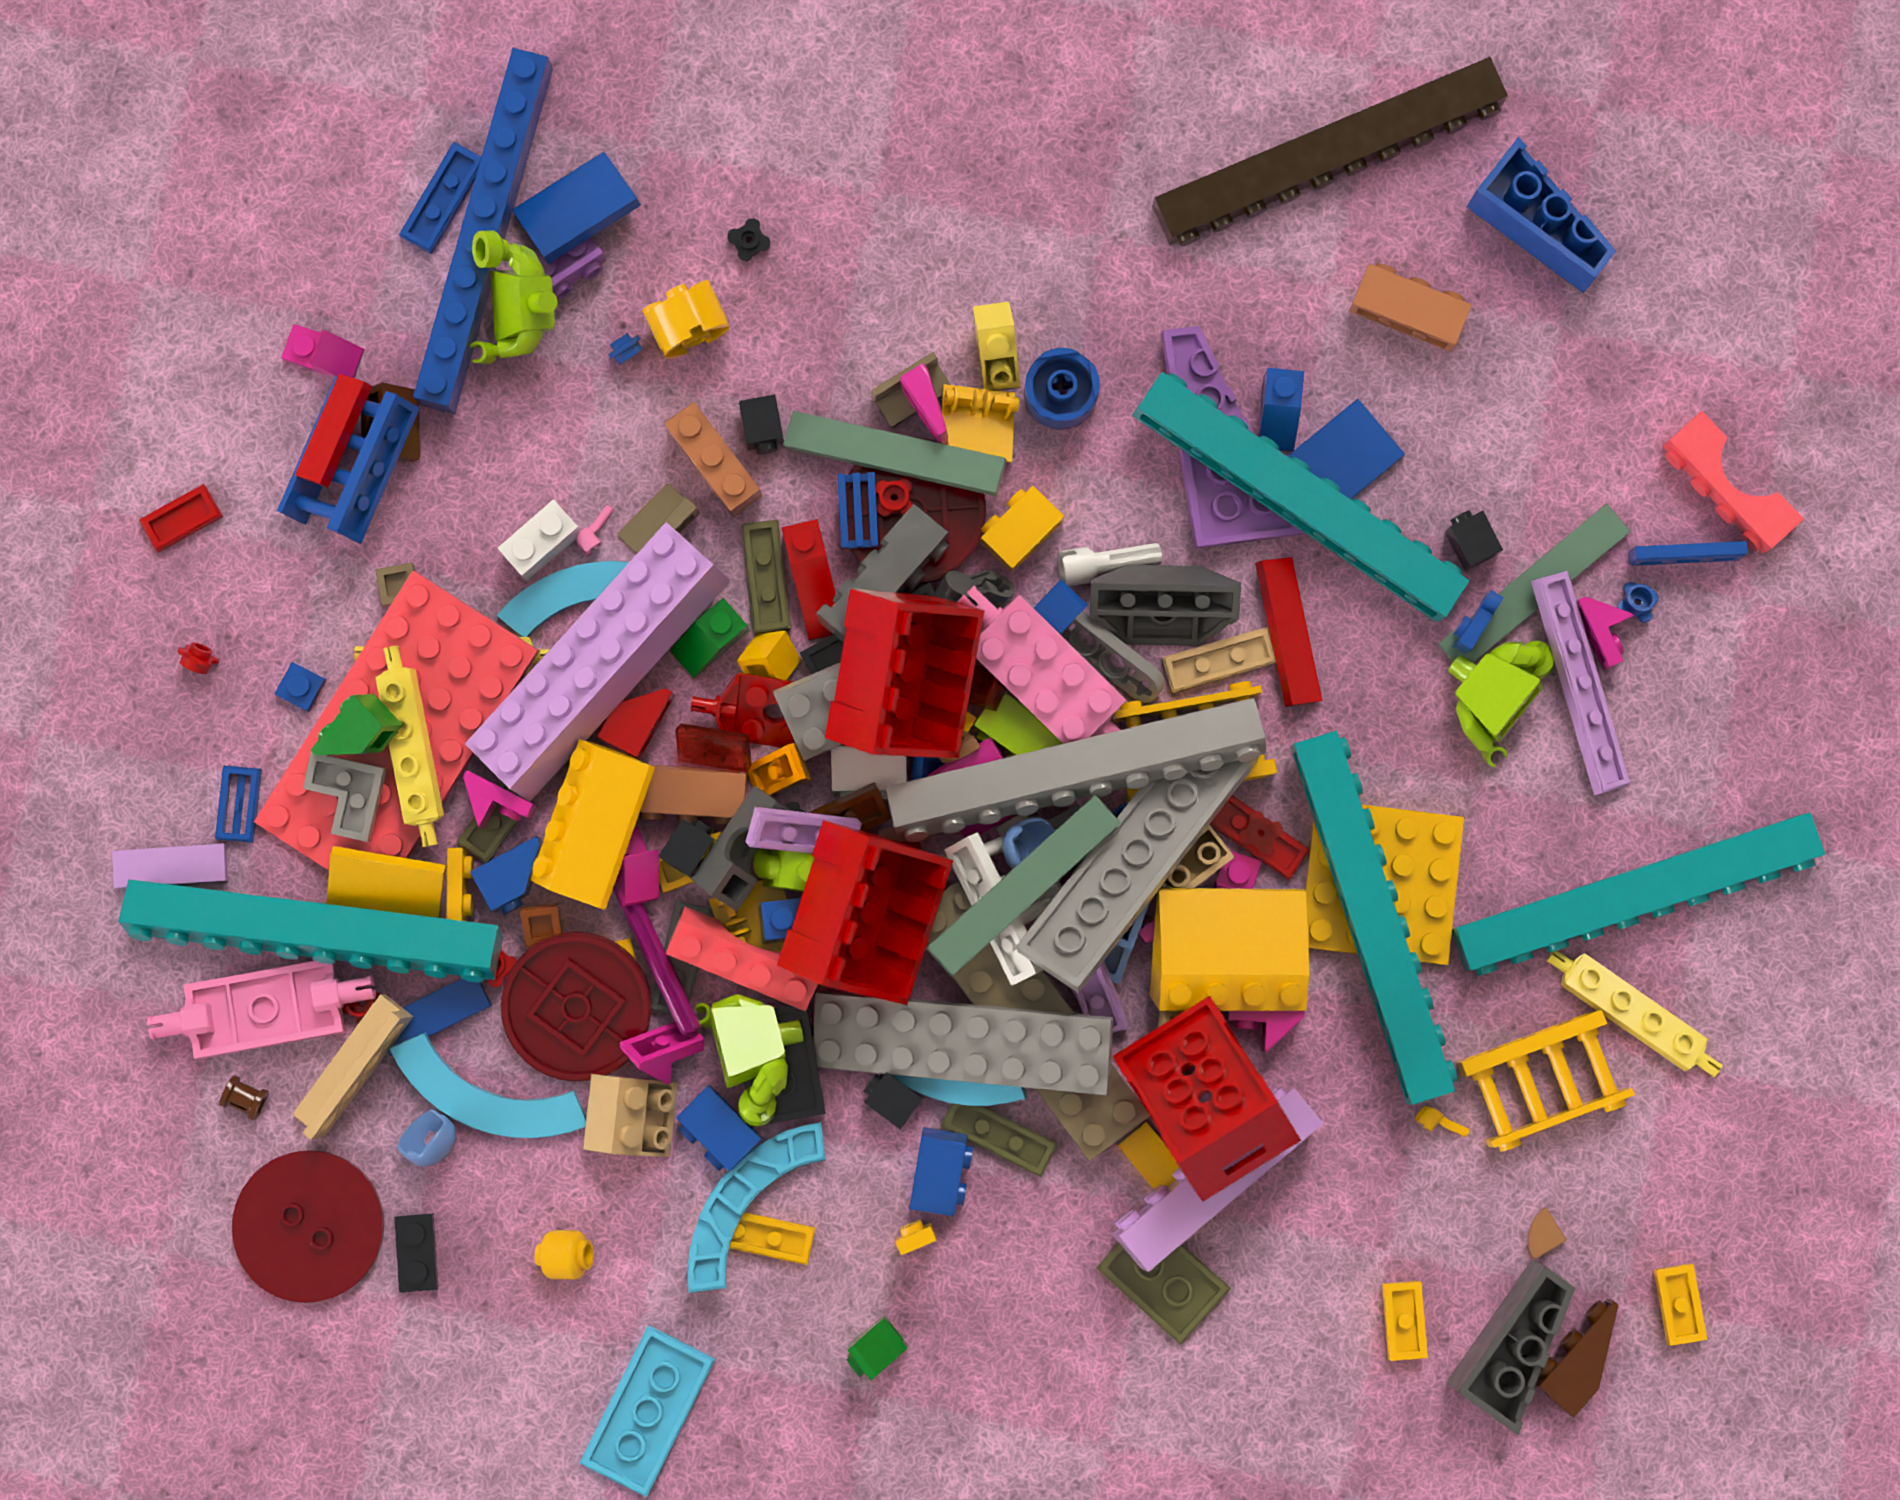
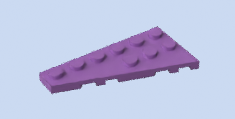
M1200 327L1163 330L1161 332V340L1167 375L1169 373L1177 375L1187 383V389L1198 396L1203 394L1214 400L1218 405V410L1228 417L1234 415L1242 419L1249 426L1248 430L1254 434L1249 422L1243 417L1235 402L1237 399L1231 387L1228 388L1218 368L1219 364ZM1179 448L1194 549L1304 534V532Z

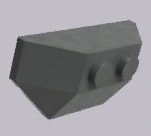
M1125 565L1091 580L1090 617L1099 622L1125 644L1199 646L1219 633L1228 624L1231 625L1239 620L1241 582L1202 566Z

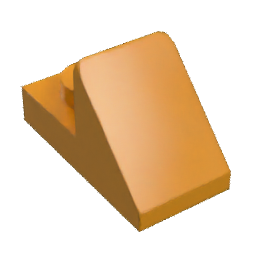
M795 743L787 744L746 765L752 786L754 787L755 785L770 796L790 787L812 781L806 760L803 761Z

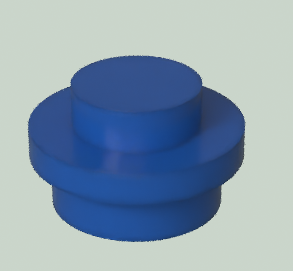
M627 332L609 344L613 349L608 354L609 358H614L618 365L640 352L643 348L638 342L641 340L639 335L631 338Z

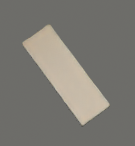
M1268 627L1161 658L1172 694L1276 664Z

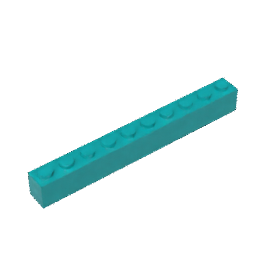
M1160 373L1131 416L1433 621L1438 622L1447 617L1470 581L1462 576L1463 572L1458 566L1449 561H1440L1431 555L1432 550L1427 545L1418 540H1413L1412 542L1400 534L1402 530L1395 523L1386 519L1381 521L1370 513L1371 509L1367 504L1355 498L1352 500L1340 493L1341 489L1336 483L1327 478H1318L1309 472L1310 467L1305 462L1296 457L1289 458L1278 451L1279 446L1273 440L1265 436L1259 438L1250 432L1246 422L1234 415L1229 417L1217 409L1218 405L1214 400L1203 394L1198 396L1187 389V383L1177 375Z
M1335 730L1294 743L1290 746L1406 1104L1414 1105L1455 1092L1453 1083L1458 1081L1452 1061H1445L1441 1046L1446 1045L1445 1037L1440 1025L1433 1024L1429 1010L1434 1009L1432 997L1427 987L1423 989L1417 975L1422 973L1421 964L1416 952L1410 953L1405 939L1410 937L1409 927L1403 915L1398 917L1394 902L1398 901V894L1393 881H1386L1382 866L1387 865L1385 854L1380 844H1374L1370 832L1375 829L1371 812L1368 808L1363 809L1359 795L1363 794V788L1356 772L1351 774L1347 759L1351 758L1348 742L1345 737L1340 738L1338 731Z
M1809 812L1453 928L1452 934L1465 972L1475 970L1476 975L1480 976L1498 970L1496 962L1510 958L1512 965L1534 958L1532 951L1545 946L1547 952L1550 953L1568 947L1567 939L1581 935L1583 941L1605 935L1603 927L1615 923L1618 930L1639 924L1638 916L1652 912L1653 918L1675 912L1673 904L1687 900L1690 907L1711 900L1708 893L1722 889L1723 894L1727 895L1745 889L1744 881L1756 877L1759 884L1781 877L1779 870L1789 866L1793 867L1794 872L1816 866L1814 858L1826 854L1812 814Z
M129 879L118 920L129 937L140 941H150L151 937L164 938L166 942L185 946L188 942L202 943V946L212 950H224L225 946L236 947L241 952L251 955H260L262 951L276 952L277 956L285 959H298L299 955L313 957V960L324 964H334L336 960L348 961L352 966L363 969H370L372 965L387 966L388 970L396 973H409L410 969L424 971V974L435 978H445L447 974L459 975L463 980L474 983H481L484 979L495 980L503 941L498 925Z

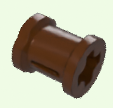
M233 1075L221 1095L219 1106L223 1108L227 1106L233 1107L248 1114V1119L254 1121L259 1116L269 1091L265 1089L259 1091L240 1082V1077Z

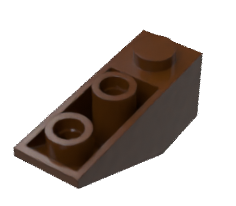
M1608 1298L1605 1300L1607 1305L1598 1300L1586 1312L1585 1318L1593 1325L1584 1335L1575 1328L1565 1335L1560 1342V1346L1568 1352L1564 1358L1557 1355L1554 1360L1549 1357L1545 1368L1542 1367L1535 1384L1565 1413L1573 1418L1600 1387L1619 1306L1615 1301Z

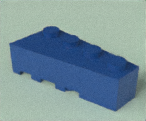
M1518 136L1476 190L1466 207L1584 294L1615 254L1616 250L1586 215L1582 216L1571 203L1572 198L1564 189L1560 190L1547 175L1548 170L1539 160L1536 162L1526 151V144Z

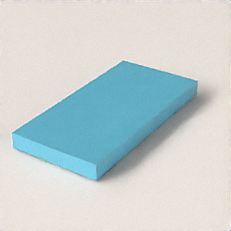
M648 1325L579 1463L647 1497L716 1358Z

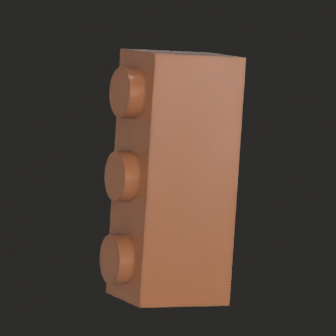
M1377 263L1374 266L1368 264L1349 312L1451 352L1458 341L1472 304L1465 302V298L1456 292L1446 290L1442 293L1430 288L1431 284L1421 278L1410 277V279L1399 276L1396 274L1397 271L1388 265Z
M692 402L664 423L669 434L733 518L763 497L760 488L695 402Z
M651 765L655 767L640 810V818L660 820L663 819V813L678 814V821L684 819L687 822H692L694 818L700 821V816L715 817L714 823L728 824L747 797L748 771Z

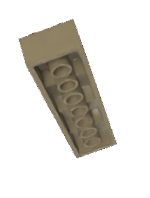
M957 881L943 892L927 942L929 945L972 907L960 881ZM988 943L952 976L971 1003L975 1005L1074 1013L1043 971L1011 986L991 943ZM1112 1063L1110 1092L1108 1095L1035 1088L1089 1161L1150 1117Z

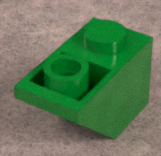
M375 694L352 695L341 704L339 708L340 713L333 722L326 725L319 732V740L312 747L311 751L314 755L382 752L403 724Z
M884 1315L849 1343L847 1351L850 1354L847 1355L848 1358L846 1360L859 1377L866 1374L871 1381L908 1348V1344Z

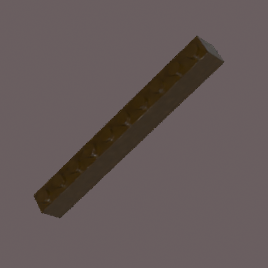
M1488 57L1154 197L1152 207L1169 245L1179 242L1180 246H1186L1197 241L1200 238L1199 233L1212 228L1214 232H1219L1234 224L1233 219L1243 214H1246L1247 218L1262 214L1268 209L1266 205L1279 200L1281 204L1289 203L1301 196L1300 190L1313 186L1314 190L1322 189L1335 181L1334 176L1346 172L1348 176L1358 174L1368 167L1367 162L1377 158H1380L1381 162L1389 161L1401 154L1400 148L1412 143L1414 148L1422 147L1435 139L1434 134L1446 130L1448 134H1452L1465 128L1468 125L1467 120L1477 116H1480L1481 120L1491 118L1501 112L1500 106L1504 104L1508 94L1491 57Z

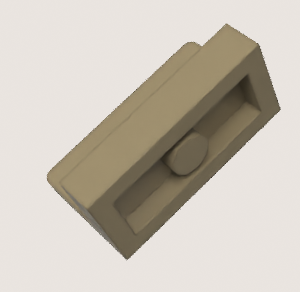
M934 352L871 390L874 403L891 429L917 414L902 391L900 376L924 363L928 369L937 400L942 398L943 384L951 385L938 365V358Z
M666 484L618 532V536L637 554L666 522L680 533L700 512L687 497L684 498L671 484Z

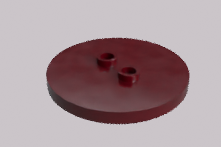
M914 437V438H918V439H923V440H927V441L936 442V441H934V440L927 439V438ZM859 465L853 466L848 475L852 473L867 474V472H875V486L881 480L889 482L907 479L912 485V489L909 492L910 502L948 531L946 543L949 545V548L936 563L930 560L921 570L925 573V576L918 585L943 579L947 572L958 570L972 556L983 535L981 528L985 525L986 520L984 493ZM868 482L860 483L863 540H871ZM846 483L848 538L851 541L856 540L853 483ZM876 493V507H877V505L879 504V494H878V493ZM895 494L891 496L892 501L898 499V496ZM877 512L879 547L849 549L860 564L870 552L875 549L879 551L883 547L880 544L882 539L903 517L901 513H891L889 516L883 517Z
M588 932L559 933L535 943L513 965L505 980L501 995V1019L507 1038L514 1050L527 1064L549 1077L565 1081L591 1080V1074L609 1075L626 1064L630 1059L621 1050L620 1042L647 1032L652 1015V997L649 983L635 958L616 942L604 936Z
M305 1150L279 1156L263 1165L243 1187L235 1204L232 1218L233 1245L245 1272L266 1292L292 1302L310 1303L324 1301L354 1287L373 1266L384 1237L383 1207L372 1182L364 1172L350 1161L324 1151Z

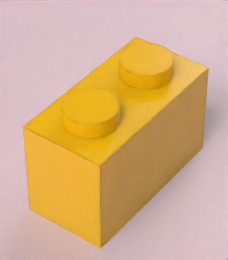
M1034 486L1027 492L1022 488L1017 491L1007 502L1010 509L1001 518L995 514L981 528L984 535L981 537L980 543L1011 573L1064 521L1065 516Z

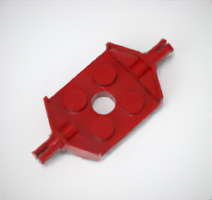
M737 673L730 680L721 695H716L715 700L695 696L692 698L691 712L707 713L716 717L717 725L729 748H731L733 740L780 748L787 744L795 743L784 716L772 718L765 711V707L769 704L778 705L773 691L795 681Z

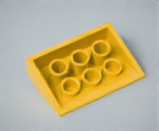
M1160 888L1157 891L1149 996L1159 1011H1186L1208 996L1212 998L1219 1011L1307 1010L1310 973L1307 902L1304 889Z

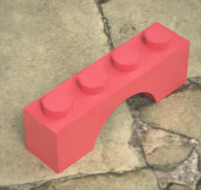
M1701 411L1662 446L1667 451L1665 457L1677 470L1683 468L1692 477L1690 484L1698 494L1703 497L1708 495L1718 505L1715 510L1722 520L1728 524L1734 522L1743 532L1741 539L1747 541V546L1751 550L1757 551L1759 549L1764 554L1779 543L1804 519L1779 492L1768 496H1751L1737 490L1728 481L1721 462L1722 450L1727 437Z
M684 906L666 951L667 955L805 1012L818 985L816 982L777 966L781 951H769L750 945L728 932L720 920Z

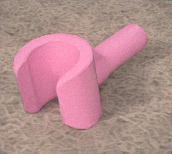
M608 505L605 506L589 527L584 528L577 535V546L586 556L592 553L591 549L593 547L596 549L602 543L595 534L614 511Z

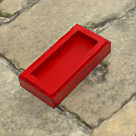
M202 484L144 516L139 521L156 552L159 553L219 520L223 515L206 485Z

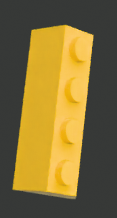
M579 739L571 755L570 766L563 786L558 792V800L551 820L546 826L545 837L538 857L534 861L530 881L555 893L606 910L655 767L615 749Z

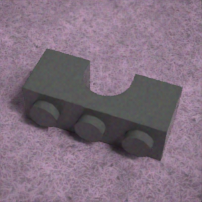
M755 785L690 878L711 896L735 911H738L759 881L750 872L751 860L759 848L750 847L746 843L754 808L761 807L791 811Z

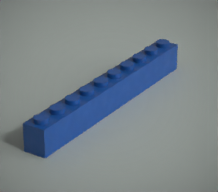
M512 48L413 398L420 406L451 414L456 413L474 349L470 348V344L477 339L491 289L490 271L496 270V268H479L476 265L472 253L473 238L477 231L489 230L496 231L502 239L506 237L513 212L512 209L515 205L553 71L548 56Z

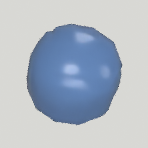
M1035 817L1019 821L1006 831L1002 841V851L1006 863L1012 870L1056 831L1051 823L1042 818Z
M433 1109L429 1110L408 1126L400 1137L397 1146L398 1151L414 1165L427 1167L437 1164L446 1158L453 1148L456 1140L455 1126L445 1115ZM429 1130L437 1132L428 1145H426L424 1138H426Z

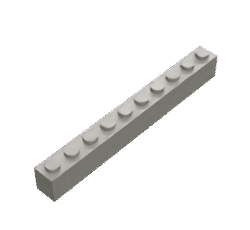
M1251 698L887 786L886 791L899 842H918L931 834L939 832L955 833L964 829L965 826L977 823L993 824L1001 820L1002 817L1014 814L1021 816L1030 815L1039 808L1051 805L1063 807L1072 804L1076 799L1088 796L1093 797L1094 795L1100 798L1109 795L1113 790L1126 787L1138 789L1146 786L1151 781L1163 778L1175 780L1183 777L1188 772L1200 769L1212 771L1229 762L1238 760L1240 762H1250L1257 759L1260 755L1266 754V738L1255 699Z

